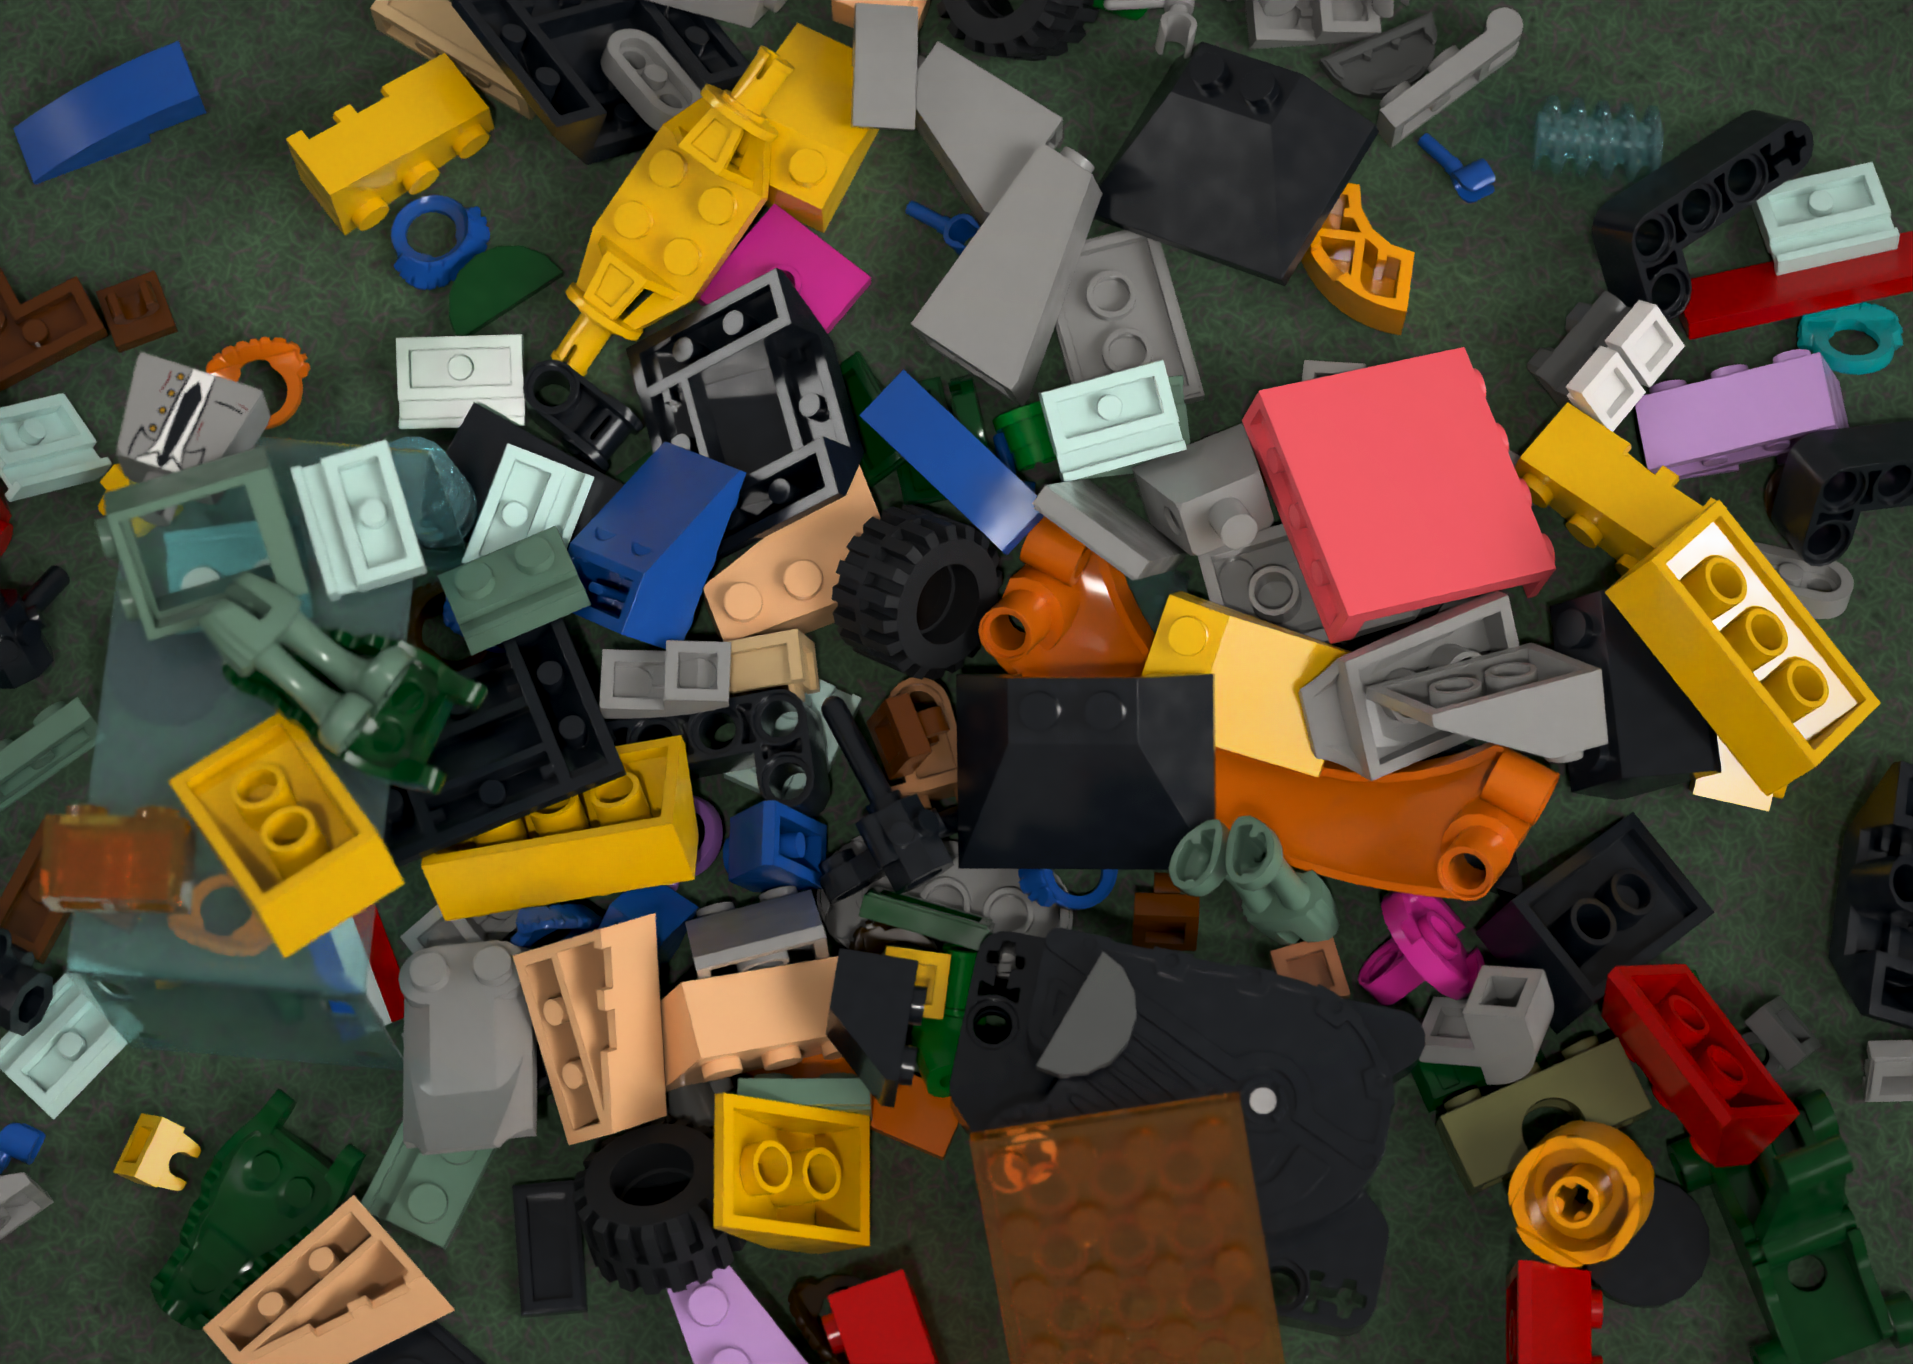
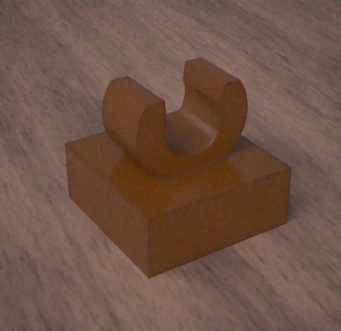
M155 270L96 291L119 353L178 332Z
M909 693L885 699L866 721L889 780L913 774L932 752L931 746L938 744L939 739L937 735L947 733L950 730L941 706L928 708L917 713Z
M1154 872L1153 893L1135 892L1132 945L1147 949L1159 947L1169 950L1196 951L1200 896L1180 894V890L1173 884L1169 873Z

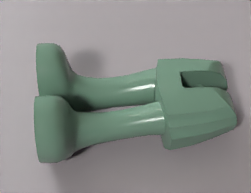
M242 570L226 588L225 595L227 600H216L198 620L199 627L214 648L241 677H248L255 670H258L291 695L319 726V738L323 746L338 756L356 740L366 726L370 716L374 718L382 709L414 661V657L408 651L398 646L386 648L372 659L356 656L330 639L300 611L303 603L302 600L273 582L245 570ZM281 645H285L319 669L346 694H338L318 681L300 666Z
M1250 815L1238 817L1230 830L1218 819L1207 820L1187 833L1173 852L1169 864V874L1173 884L1179 890L1189 896H1205L1215 890L1223 880L1227 881L1242 899L1241 907L1243 908V915L1247 917V921L1280 945L1295 944L1300 938L1308 943L1325 941L1332 938L1338 931L1340 916L1333 896L1323 880L1313 870L1305 873L1295 872L1283 857L1282 845L1275 832L1266 824Z

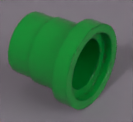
M1040 401L1016 408L992 420L996 433L1003 432L1018 472L1032 469L1038 462L1046 464L1057 460L1053 452Z

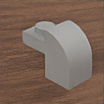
M1482 965L1468 999L1454 1000L1448 997L1434 996L1422 1023L1425 1032V1047L1420 1056V1062L1481 1067L1487 1085L1508 1084L1526 1076L1534 1065L1554 1014V1000L1544 969Z

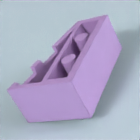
M1796 349L1780 353L1773 357V364L1749 369L1747 365L1743 364L1725 366L1714 370L1711 373V379L1688 385L1685 380L1660 382L1649 388L1650 394L1643 395L1635 405L1647 469L1656 474L1664 465L1679 475L1680 480L1739 471L1738 464L1776 456L1778 465L1785 464L1791 448L1807 434L1821 430L1849 427L1838 379L1820 352L1811 354L1810 350Z
M730 1265L725 1270L715 1269L712 1272L713 1278L702 1284L698 1281L687 1284V1290L673 1293L671 1288L667 1289L694 1364H808Z

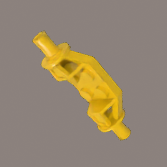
M761 45L757 50L758 53L732 91L722 90L714 85L706 84L700 92L702 95L700 99L661 126L592 229L577 283L572 282L565 291L567 297L579 309L581 314L557 349L550 355L553 360L566 362L572 369L585 377L588 373V368L612 334L637 341L644 332V328L700 299L768 199L771 144L779 133L766 120L763 111L787 76L795 69L787 60L783 59L781 62L778 60L780 55ZM747 131L751 136L738 168L730 161L744 132ZM644 289L653 292L631 314L624 311Z

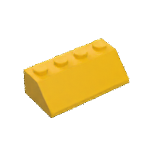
M1720 500L1710 505L1641 559L1605 591V594L1767 797L1815 768L1881 704Z
M682 735L615 746L625 769V776L423 857L421 868L444 920L451 921L469 917H480L526 907L546 906L552 903L594 896H606L612 893L695 880L699 832L686 747Z

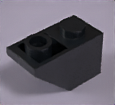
M839 948L826 1036L879 1104L894 1108L898 1084L912 1085L918 1047L905 1045L908 1024L921 1026L927 987L914 985L918 961Z

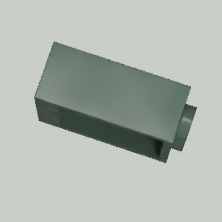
M265 445L104 493L106 517L95 520L100 541L108 560L116 557L121 559L127 580L117 582L120 600L128 622L141 619L148 641L198 627V620L216 600H227L225 590L239 573L156 597L131 518L241 485L246 486L270 564L247 571L273 582L295 597L309 593L305 570Z

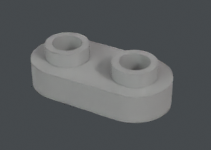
M622 29L610 36L601 57L602 70L641 118L654 130L658 131L665 122L702 97L699 87L665 47L652 35L636 29Z
M1754 542L1814 619H1831L1841 615L1846 610L1853 591L1854 580L1849 570L1841 563L1834 561L1821 567L1811 566L1795 550Z

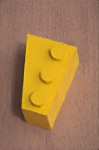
M1567 402L1521 455L1515 465V470L1518 477L1527 483L1532 503L1541 508H1546L1548 505L1568 521L1566 528L1579 542L1592 549L1598 545L1617 560L1615 568L1623 576L1641 559L1715 503L1716 500L1711 497L1704 506L1700 505L1674 487L1680 480L1679 475L1664 465L1656 474H1653L1628 453L1632 449L1629 442Z

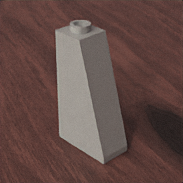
M1043 142L1038 146L911 323L921 341L1020 407L1024 406L1032 392L1102 196V192L1092 174L1095 167L1091 162L1069 147L1064 146L1059 153Z

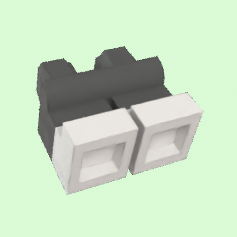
M1604 291L1594 304L1579 302L1566 317L1565 330L1568 333L1567 336L1555 349L1551 347L1540 348L1528 361L1527 369L1539 386L1549 393L1560 410L1568 402L1613 432L1646 393L1641 385L1650 388L1685 345L1656 304L1638 300L1633 308L1625 306L1615 295Z

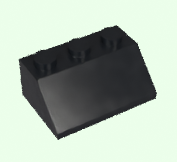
M1606 590L1597 591L1550 606L1555 651L1602 669L1608 744L1584 750V756L1581 759L1568 762L1571 793L1619 800L1722 772L1717 733L1605 594Z

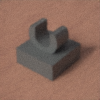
M1781 996L1763 1005L1744 1021L1751 1030L1743 1034L1742 1038L1749 1047L1753 1043H1759L1767 1048L1769 1061L1765 1068L1772 1076L1782 1068L1786 1072L1790 1071L1822 1046L1820 1041Z

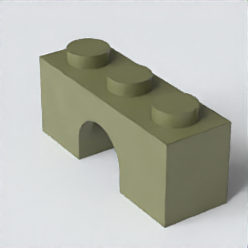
M1597 1036L1586 1038L1561 1052L1565 1059L1563 1062L1545 1070H1541L1538 1062H1534L1532 1069L1526 1076L1515 1082L1505 1084L1506 1087L1483 1097L1479 1088H1476L1444 1103L1447 1113L1439 1117L1435 1127L1468 1197L1512 1177L1519 1162L1529 1152L1522 1136L1523 1119L1527 1114L1536 1109H1559L1568 1114L1574 1121L1582 1120L1602 1123L1617 1130L1647 1116L1652 1106L1618 1037L1603 1044H1600Z

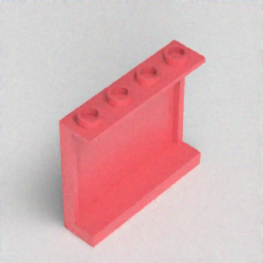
M1465 347L1259 390L1242 419L1330 644L1354 639L1365 621L1516 586H1523L1527 598L1536 597L1556 570L1555 552L1552 542L1539 528L1532 511V497L1525 480L1517 475L1509 455L1507 434L1502 425L1495 422L1486 400L1484 379L1479 370L1472 367Z

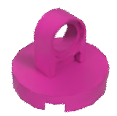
M1389 891L1384 895L1381 908L1384 921L1392 938L1371 954L1363 964L1358 975L1359 984L1384 1006L1399 1001L1424 981L1428 982L1441 994L1454 1000L1464 999L1469 996L1480 969L1485 963L1478 947L1468 954L1457 934L1466 927L1457 914L1440 897Z

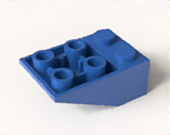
M665 441L570 543L568 548L569 556L591 604L573 612V614L621 635L666 649V640L684 641L693 623L694 612L709 572L715 564L717 551L731 513L737 505L739 492L747 472Z

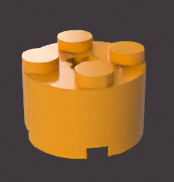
M1582 1120L1571 1121L1554 1129L1542 1138L1515 1168L1509 1184L1508 1198L1509 1207L1511 1206L1517 1224L1516 1230L1523 1243L1533 1253L1552 1264L1568 1268L1582 1267L1583 1265L1606 1261L1621 1252L1647 1220L1654 1199V1168L1637 1144L1623 1132L1602 1123ZM1577 1184L1584 1186L1589 1191L1587 1196L1589 1201L1585 1205L1575 1199L1578 1190Z

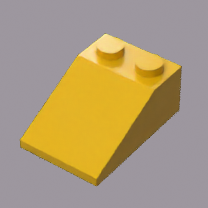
M797 23L776 51L780 55L778 60L781 62L783 59L787 60L795 69L787 76L763 111L766 120L779 133L771 144L769 195L764 205L771 208L773 204H776L797 221L824 233L879 129L850 127L853 85L852 48ZM747 131L744 132L730 161L738 168L751 136Z
M1179 591L1168 596L1141 677L1148 674L1215 673L1216 747L1311 776L1320 777L1325 760L1317 759L1311 750L1298 692L1302 687L1324 672L1336 659L1351 653V651Z
M276 713L168 780L174 793L284 959L404 884L379 833L304 731L287 721L279 713Z
M730 1093L715 1094L714 1228L766 1248L808 1254H822L869 1247L870 1116Z

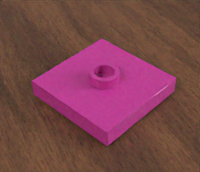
M773 204L728 256L707 289L696 302L704 307L763 274L778 268L784 271L824 330L829 334L871 285V277L778 205Z

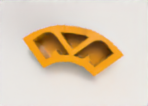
M1348 183L1301 262L1317 289L1341 312L1370 328L1401 336L1407 313L1415 252L1390 244L1372 228L1362 209L1360 184Z

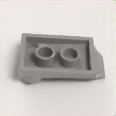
M1283 524L1257 532L1254 540L1244 548L1232 549L1224 545L1198 556L1211 602L1330 644ZM1423 608L1365 621L1354 638L1415 620Z
M1495 591L1479 597L1473 596L1444 603L1436 615L1336 659L1318 677L1302 687L1298 694L1311 750L1315 757L1345 766L1362 777L1373 781L1473 739L1431 727L1367 700L1365 687L1519 646L1509 595Z
M498 940L435 946L418 950L408 957L402 965L398 980L400 990L404 996L403 1142L407 1149L418 1148L422 1155L500 1148L509 1138L537 1136V1037L513 959L514 955L533 949L516 946L508 941Z

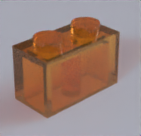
M85 804L67 806L66 815L45 814L39 897L51 911L191 914L196 831L185 817H178L177 810L161 806L136 808L135 816H108L107 808Z

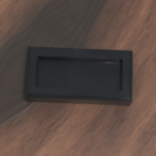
M574 1180L513 1185L522 1318L588 1312L583 1234L572 1193L576 1192Z

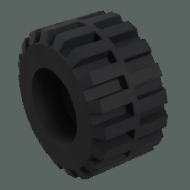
M942 0L936 4L940 17L951 18V22L947 27L954 38L965 39L964 47L973 52L985 53L986 56L1029 61L1046 60L1047 55L1058 57L1067 52V42L1079 43L1087 34L1082 25L1085 21L1094 22L1099 12L1098 9L1093 7L1094 0H1024L1015 11L1009 0Z
M904 504L901 509L893 506L882 511L880 520L874 517L869 519L863 525V534L860 537L854 535L847 545L849 553L845 561H839L836 573L840 574L839 582L832 589V600L838 602L837 608L833 611L835 625L842 627L840 636L845 644L852 646L854 652L921 680L924 677L931 680L943 678L945 671L954 673L962 668L964 658L966 656L973 658L981 649L978 633L981 619L987 611L1002 599L997 595L998 589L1003 585V572L995 569L1000 558L996 549L989 547L990 540L971 526L915 505Z
M666 1119L652 1120L649 1126L639 1128L637 1125L625 1129V1134L617 1138L610 1136L600 1143L602 1147L600 1152H590L583 1161L585 1170L577 1172L574 1180L576 1192L572 1193L574 1206L595 1267H599L601 1275L609 1282L618 1280L621 1289L633 1292L641 1287L644 1293L648 1295H659L662 1289L669 1288L672 1289L673 1293L687 1290V1284L695 1281L702 1284L712 1279V1272L715 1269L725 1270L734 1261L732 1252L741 1251L744 1248L747 1240L714 1228L713 1129L705 1125L694 1129L692 1121L679 1119L674 1124H667Z

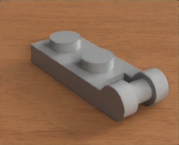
M1507 7L1492 11L1488 16L1483 34L1461 50L1456 45L1447 48L1430 63L1427 68L1430 72L1412 86L1408 81H1404L1384 96L1379 103L1381 109L1379 110L1376 127L1379 130L1378 134L1390 148L1513 58L1523 30V20L1519 13Z

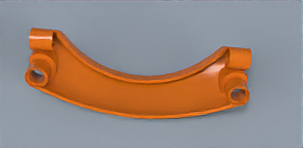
M1044 516L1028 533L1022 546L1019 559L1025 563V566L1009 579L1002 599L987 611L980 621L978 633L981 644L1008 674H1022V677H1141L1155 633L1144 618L1125 575ZM1009 615L1021 621L1025 628V633L1020 632L1012 625ZM1490 742L1458 754L1418 761L1373 781L1362 777L1345 766L1325 760L1320 777H1315L1216 747V819L1226 825L1229 830L1240 816L1250 815L1260 820L1278 836L1282 845L1283 857L1290 866L1306 871L1313 870L1322 876L1367 887L1429 897L1474 901L1486 896L1510 864L1514 853L1545 809L1557 785L1560 773L1509 747ZM1464 853H1469L1479 858L1484 864L1485 870H1480L1470 865L1465 859Z

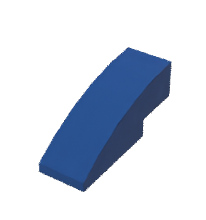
M179 41L141 55L76 87L41 108L13 129L32 180L36 185L152 142L149 134L207 112Z
M904 369L859 415L1006 556L1044 517V515L1034 509L1035 505L1032 504L1037 495Z

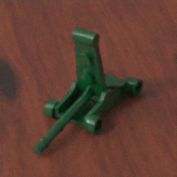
M1691 970L1692 973L1696 976V978H1697V979L1699 980V982L1701 983V981H1700V979H1699V976H1698L1696 970ZM1817 1089L1794 1098V1105L1801 1114L1749 1165L1715 1168L1712 1163L1707 1162L1693 1149L1689 1137L1668 1144L1667 1151L1670 1162L1685 1193H1690L1710 1185L1772 1337L1771 1340L1750 1347V1358L1753 1364H1823L1890 1339L1897 1349L1913 1344V1301L1904 1290L1886 1297L1882 1296L1869 1261L1864 1237L1860 1228H1857L1855 1217L1848 1206L1849 1201L1845 1194L1846 1175L1853 1172V1164L1843 1139L1839 1136V1126L1832 1105L1822 1089ZM1807 1255L1819 1260L1825 1273L1824 1282L1821 1287L1811 1292L1801 1291L1794 1287L1788 1276L1790 1262Z

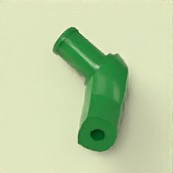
M949 942L943 944L942 948L944 954H952L943 1020L922 1018L921 1026L914 1025L911 1033V1046L918 1047L916 1063L927 1091L935 1097L943 1098L950 1096V1078L978 952L977 950ZM987 1016L981 1018L974 1027L975 1035L979 1039L985 1029Z

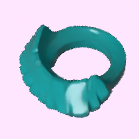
M1867 302L1803 315L1798 326V348L1810 350L1813 354L1820 352L1831 370L1844 374L1861 375L1879 371L1892 361L1894 351L1903 346L1901 335L1903 329L1899 324L1898 316L1885 307ZM1857 330L1865 332V334L1876 340L1879 347L1869 354L1849 355L1834 349L1828 340L1837 331Z

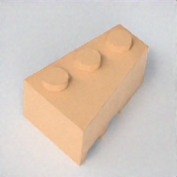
M860 465L846 496L764 537L704 585L703 594L706 608L720 642L791 629H799L803 634L835 623L833 611L837 608L838 602L832 600V589L839 582L840 574L836 573L839 561H845L849 553L847 545L854 535L860 537L863 534V525L872 517L881 519Z
M655 913L514 955V963L568 1145L610 1135L667 1116Z
M838 956L681 982L660 1000L666 1092L679 1087L720 1080L762 1068L764 1070L782 1069L802 1061V1058L819 1054L823 1055L824 1060L843 1058L826 1036Z
M353 1195L208 1322L203 1329L232 1364H348L455 1311V1309Z

